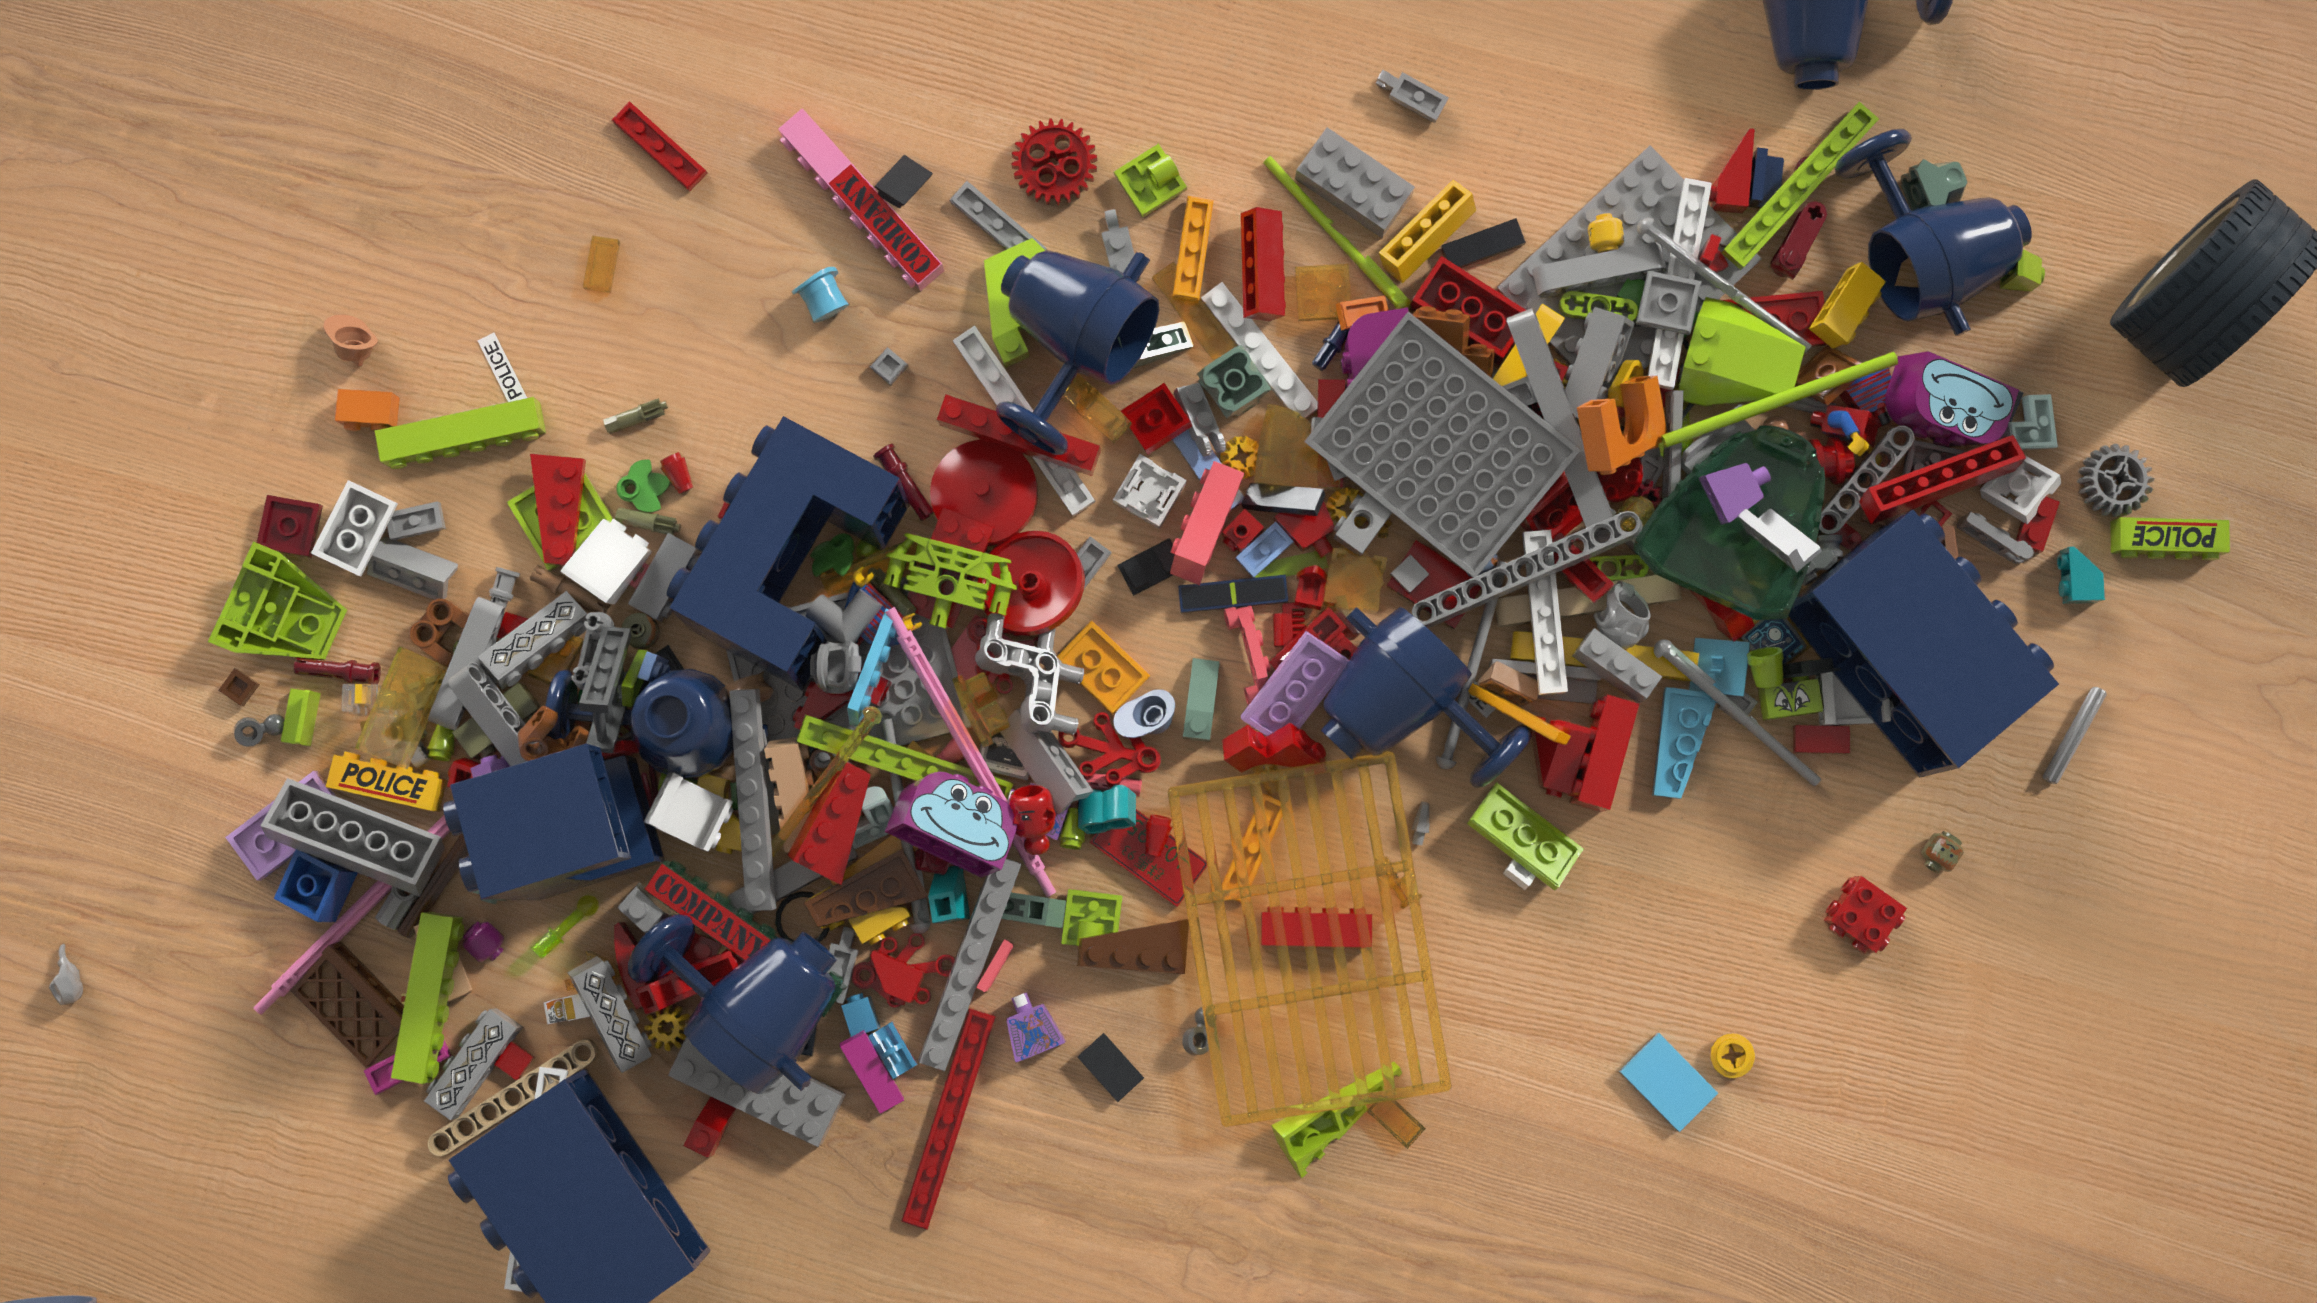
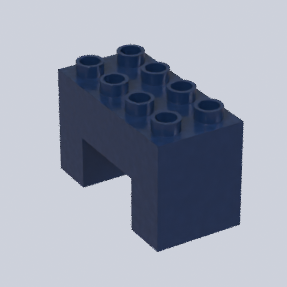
M783 416L776 429L766 425L757 435L751 450V454L758 457L748 476L738 472L731 479L723 497V501L730 505L720 523L709 520L704 525L695 543V549L702 552L691 571L684 567L677 571L668 586L666 595L674 600L669 608L689 630L803 691L811 677V655L816 653L821 644H825L828 641L815 622L780 604L785 592L827 521L884 551L910 504L899 477Z
M587 743L451 784L450 788L454 800L445 802L443 805L445 820L450 832L454 836L464 835L469 853L468 857L459 860V870L464 886L468 892L479 890L481 899L543 900L666 862L657 829L644 823L650 808L637 759L622 755L604 761L600 747Z

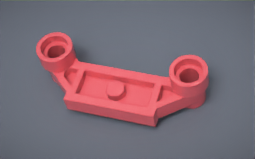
M1252 606L1238 609L1231 607L1224 609L1225 622L1228 630L1240 628L1254 680L1253 686L1244 688L1247 705H1249L1268 681L1267 672H1270V664L1267 656L1263 657L1260 646H1263L1261 631L1256 630L1253 624L1255 617Z

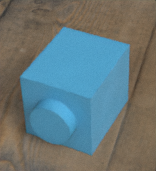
M863 993L848 997V1004L841 1006L851 1037L863 1030L869 1032L881 1028L871 996L864 998Z

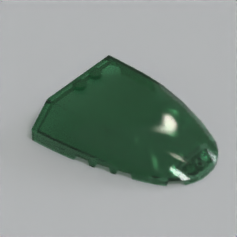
M1759 426L1754 431L1742 434L1739 431L1714 448L1700 464L1697 463L1693 467L1692 472L1683 481L1680 480L1672 493L1667 498L1665 497L1637 536L1633 549L1654 574L1755 620L1788 618L1798 597L1810 562L1796 572L1750 536L1738 517L1729 523L1721 524L1699 480L1702 476L1744 463L1749 465L1752 472L1764 466L1770 474L1771 481L1759 486L1764 497L1750 507L1748 511L1759 518L1768 509H1772L1816 543L1821 523L1825 490V471L1818 461L1816 449L1801 435L1776 426Z

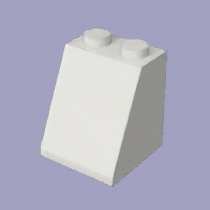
M603 519L565 564L561 572L605 603L616 604L652 551L647 548L649 543L637 534L633 538L626 534L624 531L627 527L617 520L612 519L609 522Z

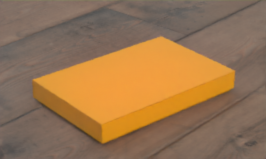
M1092 620L1057 656L1063 664L1084 668V676L1080 685L1112 715L1150 678V675Z

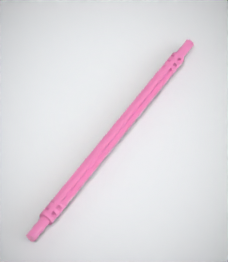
M895 607L889 609L885 613L893 621L892 626L898 635L896 639L911 662L979 784L991 789L993 795L1008 803L916 638L913 636L911 629L907 630ZM1015 834L1012 842L1030 874L1036 877L1046 897L1053 895L1056 891L1044 871L1045 866L1039 855L1028 854L1024 848L1026 838Z
M443 815L427 832L438 835L443 839L450 832L445 816ZM377 881L271 985L272 989L253 1007L254 1010L262 1015L280 996L284 997L323 955L324 949L330 944L339 942L392 890V886Z

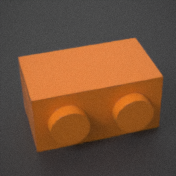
M338 389L335 421L343 425L344 429L351 431H360L361 427H370V430L375 432V430L397 426L400 398L392 392Z

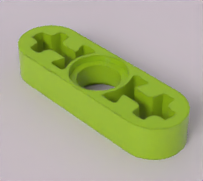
M1568 291L1559 301L1560 312L1569 318L1586 320L1588 313H1592L1591 304L1596 301L1602 302L1605 305L1606 311L1609 312L1611 311V304H1615L1613 310H1621L1623 306H1626L1627 311L1632 313L1627 316L1631 321H1634L1638 315L1636 303L1625 298ZM1573 298L1575 304L1583 305L1584 299L1588 300L1585 306V313H1582L1584 307L1575 306L1573 310H1569V305L1565 304V302Z
M1640 555L1589 558L1592 562H1596V566L1600 570L1604 562L1614 564L1616 572L1613 576L1608 577L1611 581L1644 577L1649 569L1648 562ZM1633 561H1636L1638 566H1642V570L1638 571L1637 575H1634L1633 570L1623 571L1624 576H1620L1622 567L1631 566Z

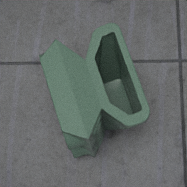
M1923 159L1919 164L1911 166L1908 173L1901 176V187L1911 211L1918 208L1922 209L1924 207L1959 202L1967 185L1966 176L1959 162L1932 164Z
M1242 345L1234 347L1197 373L1200 378L1197 382L1210 393L1226 419L1233 415L1238 417L1256 406L1260 398L1271 390L1264 376L1260 373Z

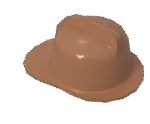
M344 314L328 317L324 321L323 329L333 342L337 356L342 360L352 361L358 367L362 366L364 360L370 357L372 348L378 343L377 337L360 319Z

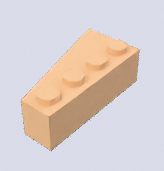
M797 737L769 741L764 749L766 758H772V761H769L770 781L776 783L777 788H774V801L777 810L781 809V815L778 816L785 852L790 851L818 799L817 796H812L811 786L815 785L813 770H808L806 759H810L809 746L797 742Z

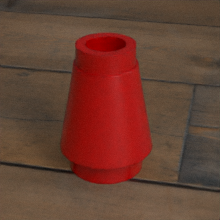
M679 452L660 461L662 465L660 469L679 494L693 488L685 457H681Z
M1151 814L1150 819L1146 820L1145 853L1161 856L1173 828L1171 818Z

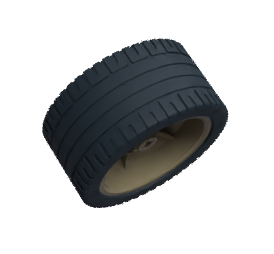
M2253 179L2223 200L2166 253L2121 303L2113 314L2110 325L2136 349H2140V352L2150 361L2152 360V363L2179 387H2187L2206 376L2242 347L2306 283L2317 269V231L2302 217H2299L2294 210L2286 206V203L2278 196L2273 195V192L2258 179Z

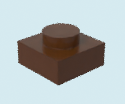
M234 668L218 691L238 705L245 706L260 684L239 669Z

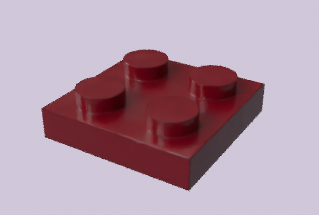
M267 495L256 543L277 552L312 558L313 554L311 552L315 546L323 505Z

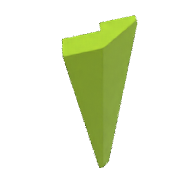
M1394 1061L1271 1125L1277 1143L1301 1178L1308 1173L1306 1168L1315 1158L1320 1160L1325 1155L1323 1150L1335 1138L1339 1140L1368 1110L1366 1104L1376 1094L1381 1096L1385 1092L1383 1088L1385 1084L1395 1075L1399 1077L1402 1074L1401 1068Z

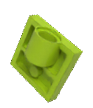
M1159 143L1114 171L1115 177L1142 218L1187 190V186L1180 177L1175 163L1168 154L1164 153Z
M1068 889L1061 944L1079 946V938L1118 932L1123 896Z

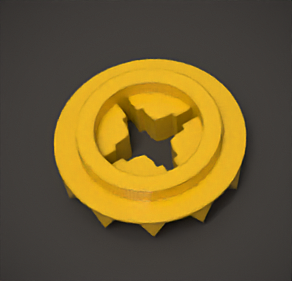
M1235 436L1226 442V449L1224 452H1221L1220 461L1223 465L1243 472L1242 479L1252 477L1260 470L1263 463V452L1257 441L1247 436ZM1238 447H1240L1244 454L1252 453L1246 458L1245 468L1240 460H1232L1238 455Z
M1347 487L1335 491L1329 497L1326 507L1334 526H1336L1342 516L1347 519L1345 511L1336 508L1343 507L1347 498H1349L1351 505L1358 494L1363 497L1364 495L1359 490ZM1362 516L1356 517L1354 524L1359 528L1367 519Z
M1726 1034L1717 1038L1711 1047L1710 1060L1714 1069L1721 1075L1728 1078H1738L1751 1070L1755 1061V1052L1752 1044L1745 1037L1739 1034ZM1730 1047H1732L1734 1052L1743 1053V1055L1735 1058L1734 1067L1729 1059L1721 1058V1056L1729 1053Z

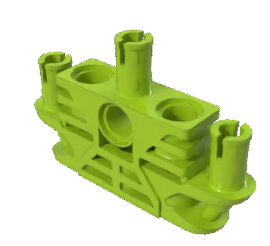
M908 533L903 535L907 538L902 544H899L892 553H887L886 557H889L890 561L883 584L900 588L905 564L909 562L908 570L911 572L910 575L906 576L908 584H904L903 589L936 598L931 620L929 621V624L934 626L938 625V627L946 628L952 602L985 610L986 605H984L985 600L988 601L987 591L991 590L992 584L996 585L989 611L997 613L998 610V614L1006 615L1012 589L1017 590V586L1013 584L1011 573L1008 570L1007 564H1011V560ZM914 542L918 543L915 555H907L909 547ZM917 562L935 566V570L931 571L916 567ZM994 564H999L1001 579L992 576ZM947 569L961 573L959 581L950 575L941 576L942 570ZM970 575L986 579V584L967 580V577ZM951 580L954 584L953 592L950 595H943L941 592L942 583Z

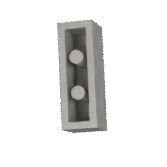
M668 533L628 604L660 622L664 618L667 619L673 612L669 607L674 600L666 595L672 578L682 567L691 571L701 552L692 545Z
M1595 628L1585 636L1572 655L1576 660L1639 704L1649 697L1662 678L1657 672Z

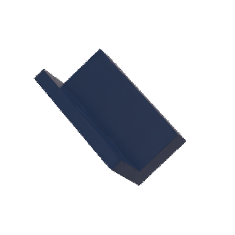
M1758 147L1753 153L1748 207L1762 208L1779 190L1782 184L1784 159L1782 157L1768 156L1767 148Z

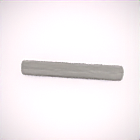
M2099 687L2091 688L2043 774L2044 780L2051 784L2059 782L2107 695L2106 691Z

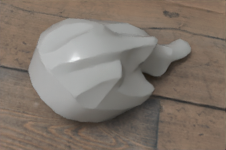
M65 944L59 947L60 959L57 962L60 967L59 973L54 977L49 986L50 991L60 1005L72 1004L79 1000L83 994V984L80 980L79 970L67 959Z

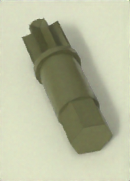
M659 398L640 404L638 407L604 419L605 428L609 434L642 422L646 423L649 420L665 415L664 410L668 409L666 401L661 402Z
M618 508L615 520L621 524L651 530L652 532L673 535L675 531L680 532L681 524H677L676 518Z
M873 567L868 570V574L872 572L874 575L873 579L869 582L904 617L915 613L916 607L899 588L883 584L886 574L880 567L877 570Z

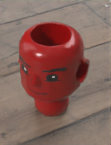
M1027 785L1013 791L1009 798V805L1014 814L1013 824H1017L1015 834L1026 838L1024 848L1028 854L1040 855L1048 851L1050 841L1046 834L1055 825L1056 813L1050 791L1043 786Z

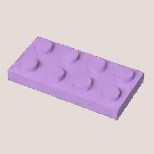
M1305 631L1241 714V719L1266 736L1290 722L1300 729L1335 684L1349 659Z
M312 771L299 781V783L336 796L329 787H326V782L318 771ZM274 801L225 837L257 881L263 880L292 858L296 850L268 839L260 826Z

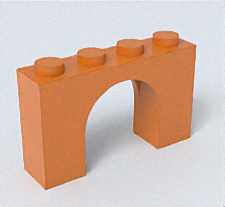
M1658 375L1632 377L1620 384L1625 410L1623 435L1620 429L1615 399L1590 400L1577 407L1588 472L1600 471L1601 475L1615 473L1617 471L1616 468L1628 465L1633 458L1644 456L1645 451L1659 447V443L1662 442L1661 435L1667 433Z

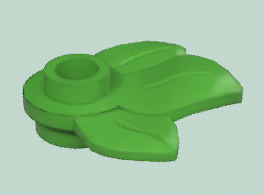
M646 459L637 461L630 467L628 475L622 477L617 483L616 490L622 500L633 502L638 510L656 512L661 510L657 497L668 489L671 482L666 476L653 473L651 461ZM635 485V491L631 494L627 493V487Z
M838 534L831 541L822 542L813 549L810 557L815 559L812 564V572L815 577H818L832 567L840 576L845 575L854 559L852 554L854 551V541L849 534Z

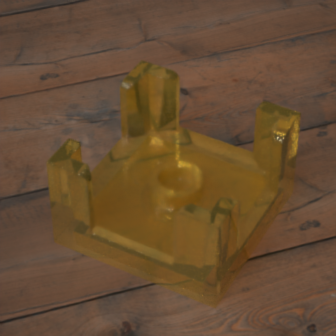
M1333 548L1322 605L1352 611L1358 607L1363 613L1376 615L1379 608V595L1387 557L1374 555L1373 558L1347 554V550Z

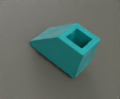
M2075 546L2060 550V554L2057 557V567L2061 570V581L2059 582L2058 591L2060 597H2062L2063 604L2097 603L2105 600L2103 572Z
M950 866L944 875L934 874L928 895L932 923L946 924L970 919L963 869L957 866Z

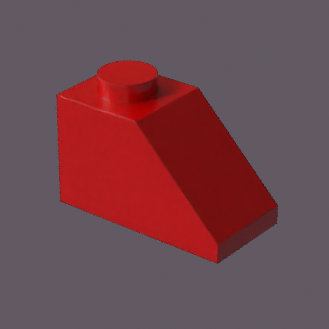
M873 950L871 958L884 992L891 995L889 999L904 1006L906 1002L912 1003L926 971L880 951Z
M711 1096L695 1120L683 1146L707 1158L713 1156L737 1108Z

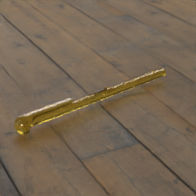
M868 706L862 710L863 719L771 842L772 859L803 817L810 812L811 806L837 771L842 770L873 726L881 722L882 714L878 708Z

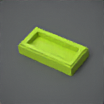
M638 649L621 685L622 706H634L635 700L645 680L638 678L647 652L645 650Z

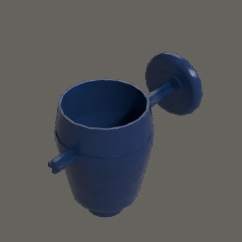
M1763 0L1777 65L1785 73L1794 75V85L1796 88L1819 90L1835 87L1839 84V72L1851 67L1856 59L1868 0ZM1916 0L1919 16L1927 25L1941 23L1948 15L1953 0Z
M1892 129L1883 132L1849 150L1837 161L1835 166L1836 175L1843 179L1855 178L1872 171L1896 217V220L1872 234L1868 243L1870 269L1886 281L1880 290L1882 292L1881 298L1898 318L1909 322L1944 313L1955 336H1960L1971 330L1959 305L1964 304L2016 268V264L2022 258L2023 247L2031 242L2032 230L2030 222L2020 207L2016 205L2007 207L2000 200L1990 197L1935 205L1922 209L1918 208L1911 211L1887 164L1908 148L1912 139L1911 134L1905 129ZM1907 258L1910 259L1917 276L1918 287L1895 286L1901 263Z
M1047 250L1037 253L1031 259L1024 255L1018 256L1010 264L1003 277L1001 292L1009 297L1008 307L1011 317L1059 361L1063 362L1064 365L1033 412L1018 404L1006 401L997 405L996 413L998 418L1012 431L1046 452L1062 455L1068 450L1066 438L1046 421L1077 373L1084 374L1087 377L1109 385L1120 382L1139 361L1151 340L1157 325L1160 308L1159 300L1137 283V280L1150 262V259L1143 253L1136 252L1122 273L1119 270L1116 271L1106 266Z
M1358 607L1345 618L1365 638L1357 647L1324 701V710L1331 719L1321 731L1351 760L1363 749L1373 756L1382 755L1435 719L1442 712L1487 753L1476 765L1470 776V782L1476 788L1484 787L1492 782L1527 746L1532 738L1531 728L1524 724L1518 725L1497 741L1454 700L1472 676L1471 671L1437 636L1407 610L1399 607L1379 622L1377 626Z
M694 669L670 671L652 680L637 696L633 709H626L622 725L631 726L632 740L635 742L641 758L660 773L668 774L672 772L683 777V779L703 777L722 767L734 753L730 699L725 685L713 675ZM562 670L555 674L547 694L545 706L558 713L555 726L547 734L553 739H564L574 728L575 720L593 722L594 719L593 712L580 711V706L577 704L578 688L572 680L573 673L570 670ZM762 724V728L765 729L767 739L768 725Z
M675 914L663 919L640 939L628 961L629 976L637 983H649L672 970L701 997L702 1001L697 1005L683 1030L691 1044L714 1066L733 1081L756 1094H763L783 1075L800 1091L810 1085L812 1077L796 1063L797 1058L801 1055L835 991V982L828 971L837 959L822 944L803 931L793 943L784 938H774L713 986L683 958L695 937V925L689 916Z

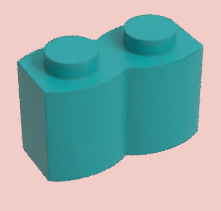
M1115 785L1104 792L1093 790L1087 798L1078 800V827L1086 834L1102 833L1111 829H1125L1136 825V794L1124 785Z

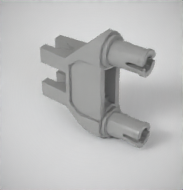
M591 612L585 617L587 621H584L586 634L578 667L573 670L574 675H572L573 682L581 690L584 689L603 626L615 627L610 616L603 612Z

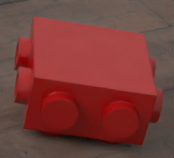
M1854 876L1853 879L1850 877L1841 887L1843 893L1838 901L1833 900L1827 907L1825 913L1828 915L1824 921L1830 925L1828 929L1840 938H1843L1845 935L1852 940L1851 946L1863 954H1866V952H1881L1890 941L1888 936L1891 931L1899 928L1905 920L1906 916L1903 914L1907 907L1863 876Z

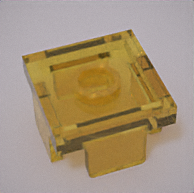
M982 672L968 680H965L962 674L953 678L952 681L961 707L982 746L985 748L993 744L992 736L1009 728L1011 725L1005 710L1000 708L997 701H994L998 698V695L988 676Z

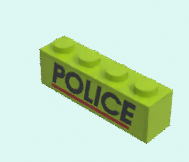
M2120 517L2110 521L2111 553L2121 554V558H2137L2138 554H2148V559H2163L2165 555H2175L2177 560L2192 559L2193 555L2202 556V560H2219L2221 555L2230 552L2229 520Z

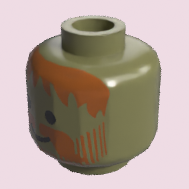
M631 614L622 623V628L631 629L632 637L629 645L636 649L650 648L659 638V625L655 619L647 614Z
M1943 831L1941 834L1934 833L1921 851L1922 857L1926 860L1924 865L1938 874L1941 870L1951 872L1964 853L1961 847L1962 842L1946 831Z

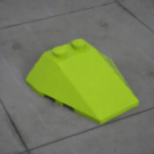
M1705 297L1698 314L1680 381L1679 391H1683V402L1700 406L1724 403L1738 404V402L1758 401L1794 388L1806 347L1734 303Z
M253 542L208 642L234 653L326 659L347 609L280 552Z

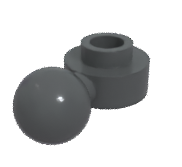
M278 714L269 715L263 723L254 718H243L234 726L235 739L243 746H254L261 741L264 733L272 736L282 734L285 719ZM246 727L253 728V732L250 734L243 733V729Z
M1209 1006L1200 1007L1196 1011L1195 1021L1197 1026L1189 1028L1183 1035V1047L1191 1055L1205 1054L1211 1047V1035L1207 1028L1215 1024L1217 1016L1214 1009ZM1193 1037L1196 1040L1195 1046L1193 1044Z

